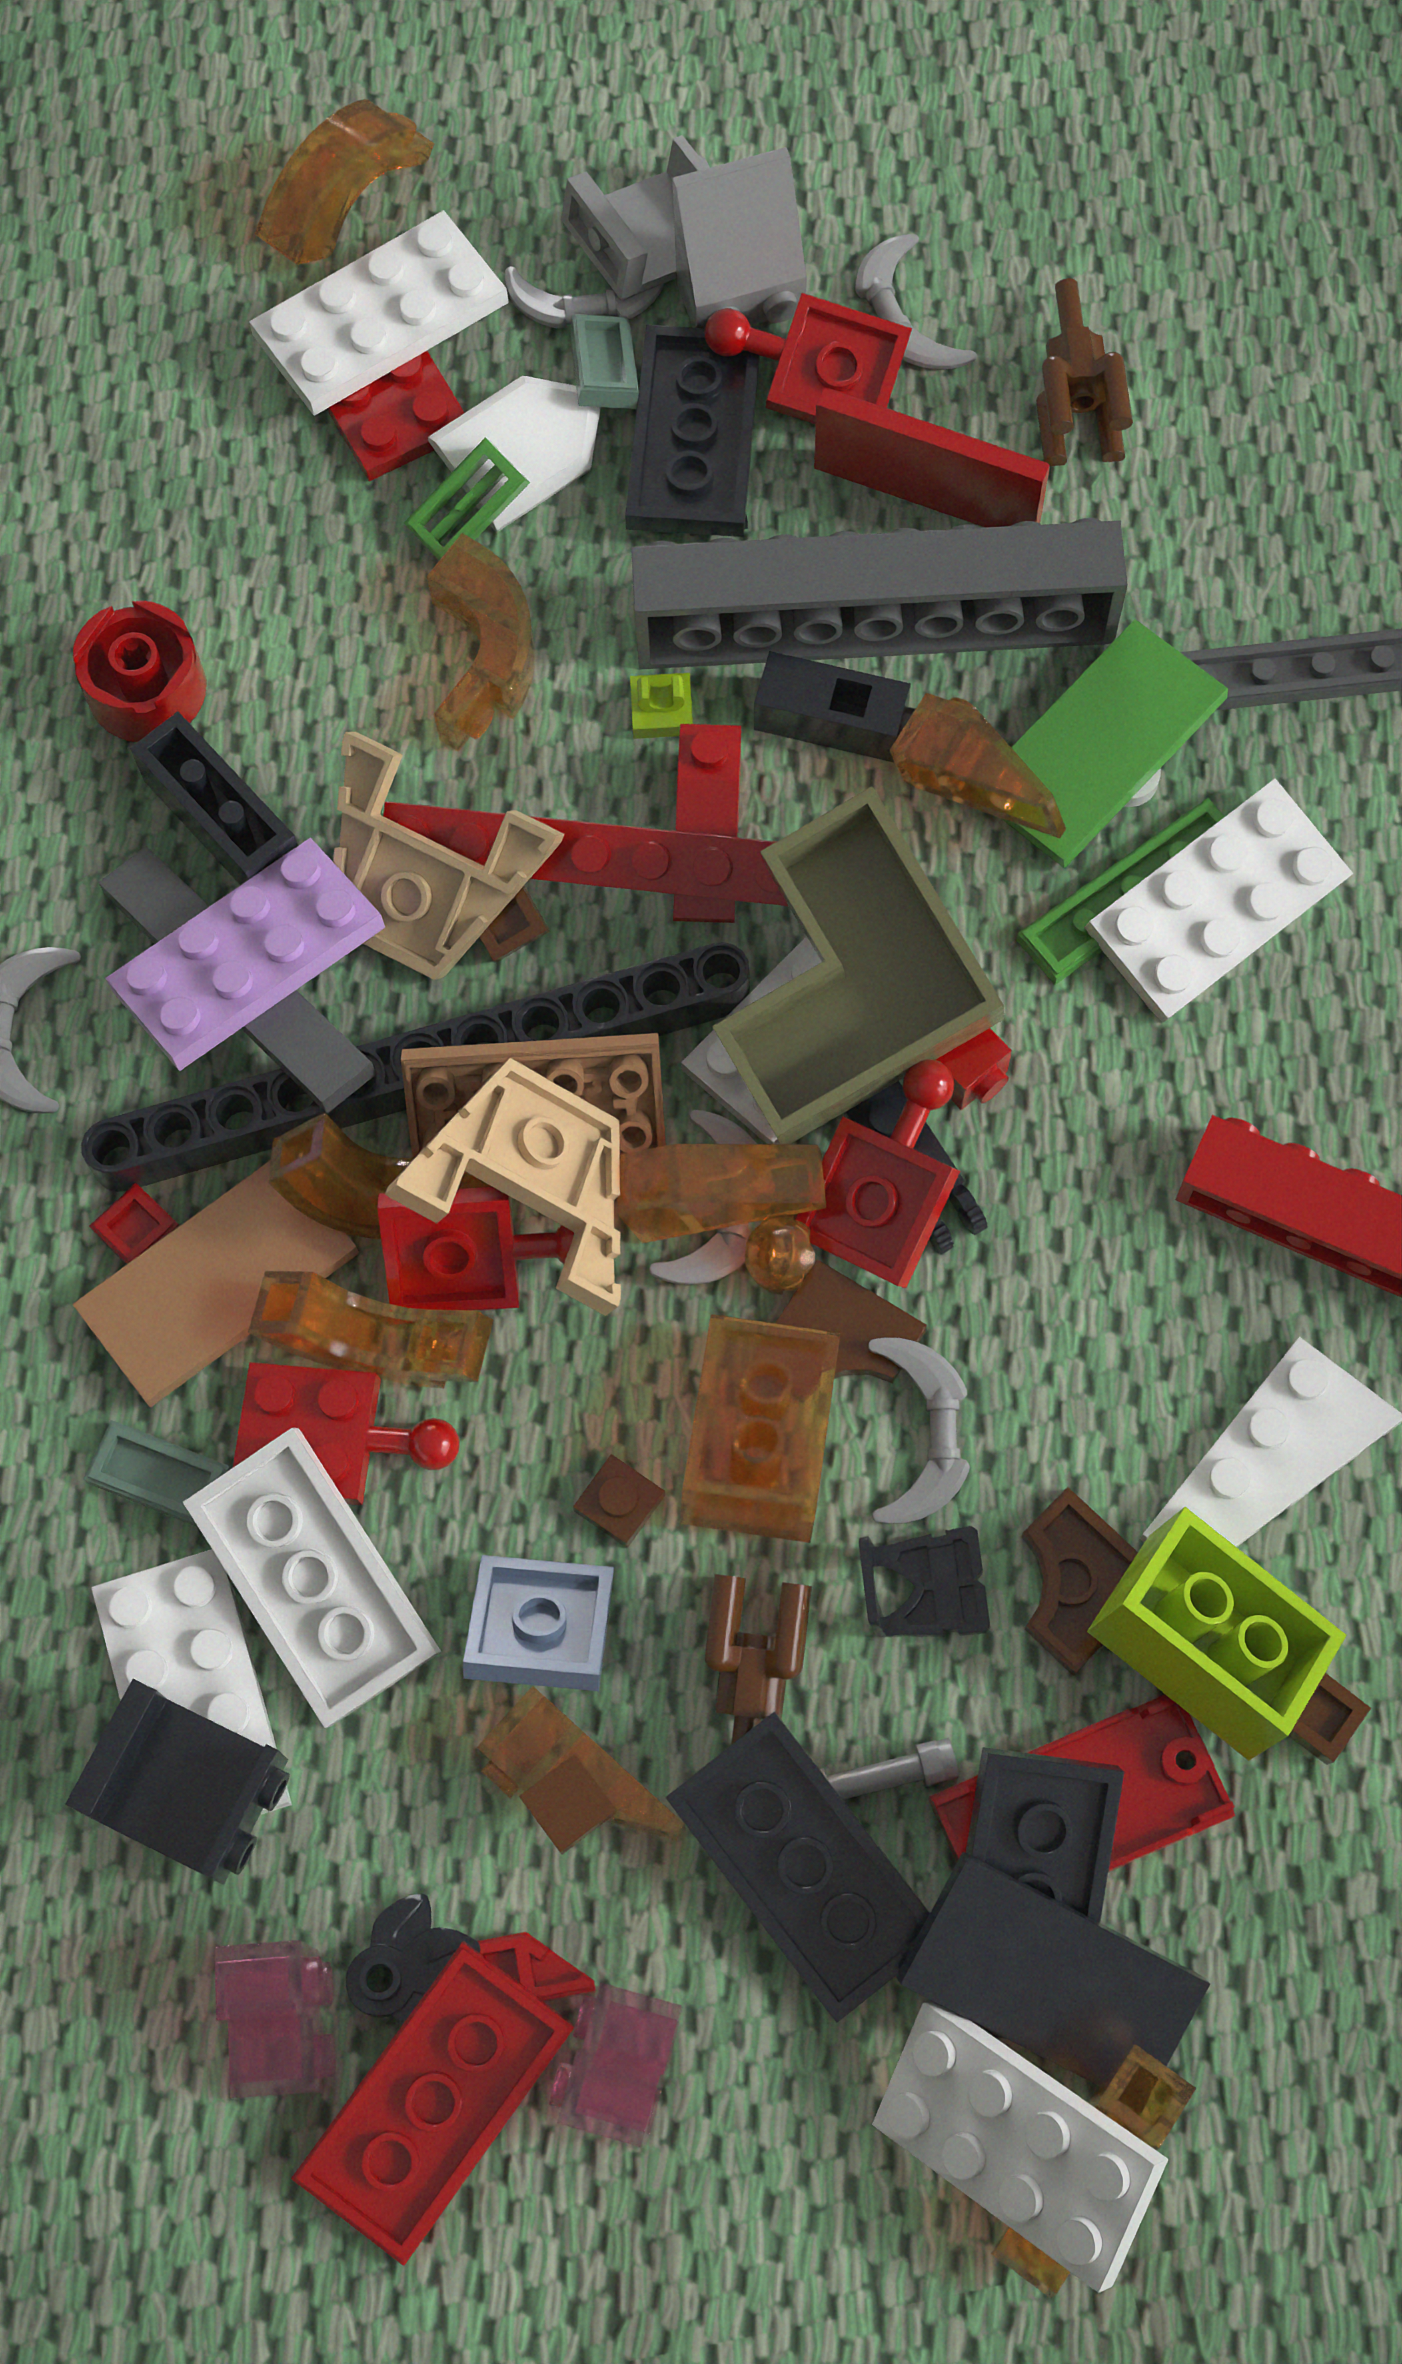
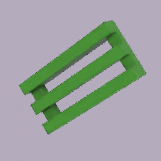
M485 437L410 515L404 524L443 565L448 567L530 482ZM490 459L495 465L429 532L424 526ZM506 476L508 480L443 547L440 543Z

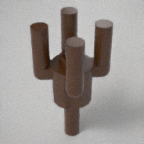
M1071 278L1062 279L1055 285L1061 334L1048 339L1046 344L1047 358L1042 364L1045 390L1036 399L1043 460L1050 466H1061L1067 463L1064 434L1069 433L1074 428L1072 413H1085L1092 410L1096 413L1102 461H1123L1125 459L1122 430L1130 428L1133 424L1124 359L1117 352L1105 354L1103 336L1093 333L1089 327H1084L1078 282Z
M714 1574L705 1663L711 1670L719 1672L714 1712L734 1715L731 1744L773 1711L782 1720L786 1680L797 1677L803 1669L812 1586L782 1582L776 1636L740 1632L746 1578Z

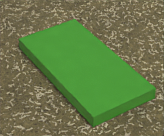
M1134 619L972 788L973 796L1065 869L1227 699L1228 688Z

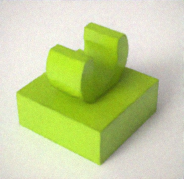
M690 673L630 676L633 739L677 737L680 734V724H693Z

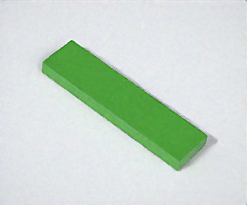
M1209 798L1205 799L1018 932L1016 941L1052 983L1056 985L1102 952L1099 943L1084 928L1088 922L1225 816Z

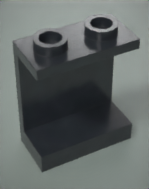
M132 1679L65 1805L224 1885L230 1872L238 1875L248 1863L257 1842V1837L250 1833L263 1808L272 1811L281 1799L290 1776L289 1773L283 1771L288 1759L279 1750L267 1744L264 1747L168 1700L156 1689Z

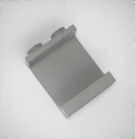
M683 135L673 138L666 172L604 195L587 171L567 179L561 221L620 300L677 278L672 178L710 168L705 158L697 155Z

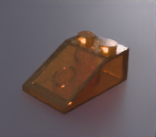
M711 1314L683 1482L680 1524L811 1543L840 1333Z

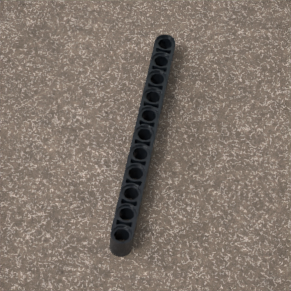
M725 942L712 943L356 1046L372 1062L376 1075L372 1077L375 1079V1083L364 1093H352L329 1113H326L314 1100L308 1108L302 1111L292 1112L286 1110L287 1103L293 1097L307 1093L280 1068L99 1121L93 1124L85 1133L81 1142V1153L97 1181L108 1190L122 1192L127 1191L135 1183L140 1187L407 1110L401 1066L402 1049L475 1045L479 1042L494 1044L537 1041L528 1037L527 1034L532 1028L545 1024L557 1029V1032L547 1040L658 1033V1036L727 1017L750 994L749 961L744 952L733 944ZM717 973L730 974L737 979L734 984L724 988L714 987L707 982L711 976ZM660 990L670 991L677 996L673 1002L667 1005H656L647 1000L652 993ZM602 1007L613 1009L618 1013L612 1020L605 1023L593 1022L587 1018L591 1011ZM238 1112L253 1114L251 1121L240 1129L231 1130L224 1128L227 1120ZM182 1129L192 1131L189 1139L184 1144L173 1148L164 1146L166 1138L171 1133ZM118 1147L130 1148L127 1157L122 1162L111 1166L103 1165L105 1156L111 1150Z

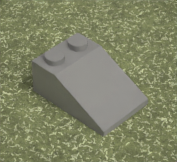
M787 147L672 178L677 286L692 327L705 328L710 316L724 308L740 311L748 319L750 325L764 321L780 323L792 318L801 293L806 294L807 276L791 159Z

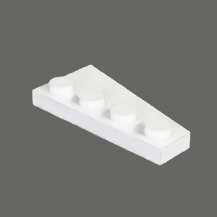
M1299 1337L1142 1534L1140 1539L1145 1542L1151 1533L1181 1509L1187 1507L1234 1546L1238 1547L1268 1522L1303 1498L1305 1494L1307 1495L1309 1491L1352 1461L1383 1435L1385 1436L1402 1423V1413Z

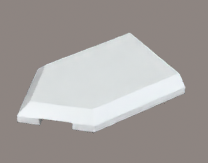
M522 375L430 435L428 441L452 473L486 437L527 478L530 484L490 524L497 533L591 470L601 407L579 406L575 385ZM490 459L462 486L466 493L495 465ZM504 476L476 507L480 510L505 484L508 478Z

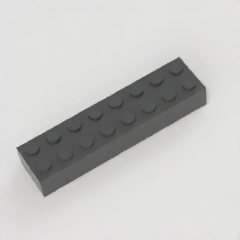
M1082 518L1072 523L1043 525L1034 521H1023L1012 526L988 528L965 524L953 527L950 530L932 531L899 528L890 533L858 534L852 531H840L830 536L803 538L781 534L766 540L737 541L732 538H716L708 543L692 544L657 541L647 546L631 547L639 670L766 663L769 651L807 660L1111 644L1116 638L1128 586L1121 520L1101 521L1096 518Z

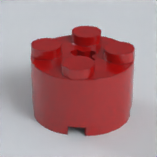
M132 601L133 607L114 611L113 607L110 606L99 611L81 628L73 646V660L75 662L77 681L94 718L107 732L120 739L132 742H139L177 711L191 723L202 707L207 687V679L200 658L184 621L169 608L151 601Z

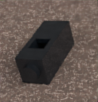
M769 651L754 701V730L894 763L899 742L911 744L917 722L918 709L909 707L911 683Z

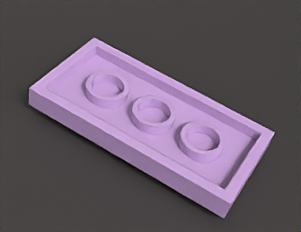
M309 838L105 979L116 997L174 1066L181 1071L385 928L380 912L321 848Z

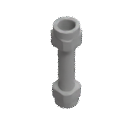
M949 1738L918 1744L915 1746L916 1753L827 1776L824 1768L820 1769L843 1800L923 1780L925 1787L959 1778L957 1762Z

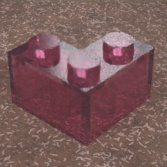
M301 1940L216 1946V2021L228 2025L230 2098L254 2100L324 2094V2078L334 2077L336 2070L333 2034H322L321 2005H332L333 2002L331 1963L322 1962L320 1951Z
M601 1982L596 1998L584 1995L573 2037L584 2040L582 2051H576L573 2065L560 2063L551 2091L549 2105L560 2109L557 2123L579 2131L646 2149L683 2013L682 2005Z

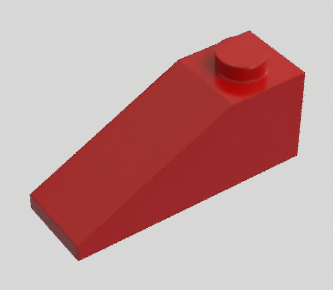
M680 724L676 831L738 837L741 725ZM674 894L673 921L735 923V901Z

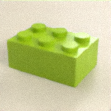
M1187 1507L1181 1509L1148 1536L1087 1631L1248 1761L1289 1736L1347 1636Z

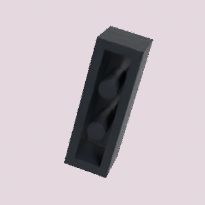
M178 711L130 748L144 782L240 885L298 846L295 835Z

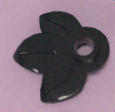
M414 1894L399 1899L376 1918L373 1924L370 1948L359 1953L351 1962L346 1974L348 1996L353 2005L365 2015L376 2018L392 2016L402 2026L463 1941L480 1953L479 1943L457 1930L442 1927L431 1928L432 1911L427 1895ZM385 1968L393 1974L391 1987L380 1993L370 1990L367 1985L369 1975L376 1969Z

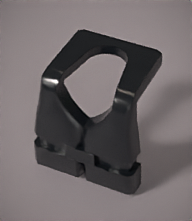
M973 1526L945 1530L946 1535L933 1538L931 1534L878 1547L874 1546L869 1536L859 1538L867 1617L876 1635L880 1637H945V1632H958L960 1636L985 1634L989 1631L991 1626L986 1589L978 1581L983 1573L977 1529ZM883 1566L905 1576L915 1586L907 1601L886 1617L882 1614L876 1595L874 1567Z

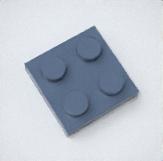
M482 1555L463 1659V1679L599 1691L613 1589L614 1567Z

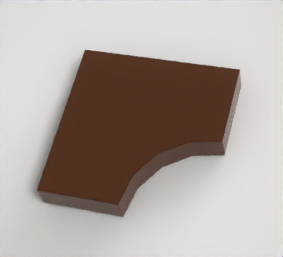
M817 1259L749 1362L748 1367L751 1372L802 1403L821 1385L844 1375H871L893 1384L902 1369L891 1360L869 1351L868 1343L872 1339L903 1338L919 1343L926 1332L927 1324Z
M1067 1487L1022 1533L1021 1537L1037 1559L1042 1580L1038 1608L1027 1623L1025 1630L1074 1676L1103 1646L1101 1642L1087 1631L1138 1552Z

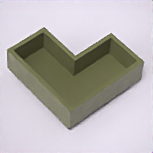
M873 786L760 851L769 874L813 946L821 963L712 1026L783 1148L903 1079L906 1071L918 1062L925 1059L935 1060L1005 1019L1004 1004Z

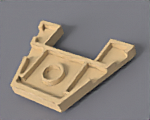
M345 732L341 755L346 756L344 786L339 787L337 810L342 812L340 846L334 848L333 863L380 912L385 925L384 929L362 944L433 980L444 978L559 846L564 834L519 811H507L486 864L482 866L383 817L380 812L403 755L357 732Z
M509 1058L388 1186L385 1195L438 1223L449 1213L463 1173L466 1171L574 1232V1237L556 1289L606 1316L619 1306L621 1300V1284L614 1283V1258L620 1255V1231L614 1229V1199L620 1196L619 1120Z

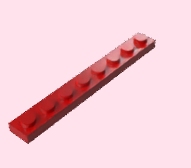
M392 801L384 802L383 817L482 866L486 864L506 813ZM529 816L564 834L559 846L530 879L788 906L769 874L760 852L777 841Z

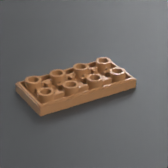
M658 1033L402 1049L401 1066L413 1159L509 1058L618 1119L620 1158L666 1155Z
M281 1152L72 1305L151 1408L357 1256L359 1251Z

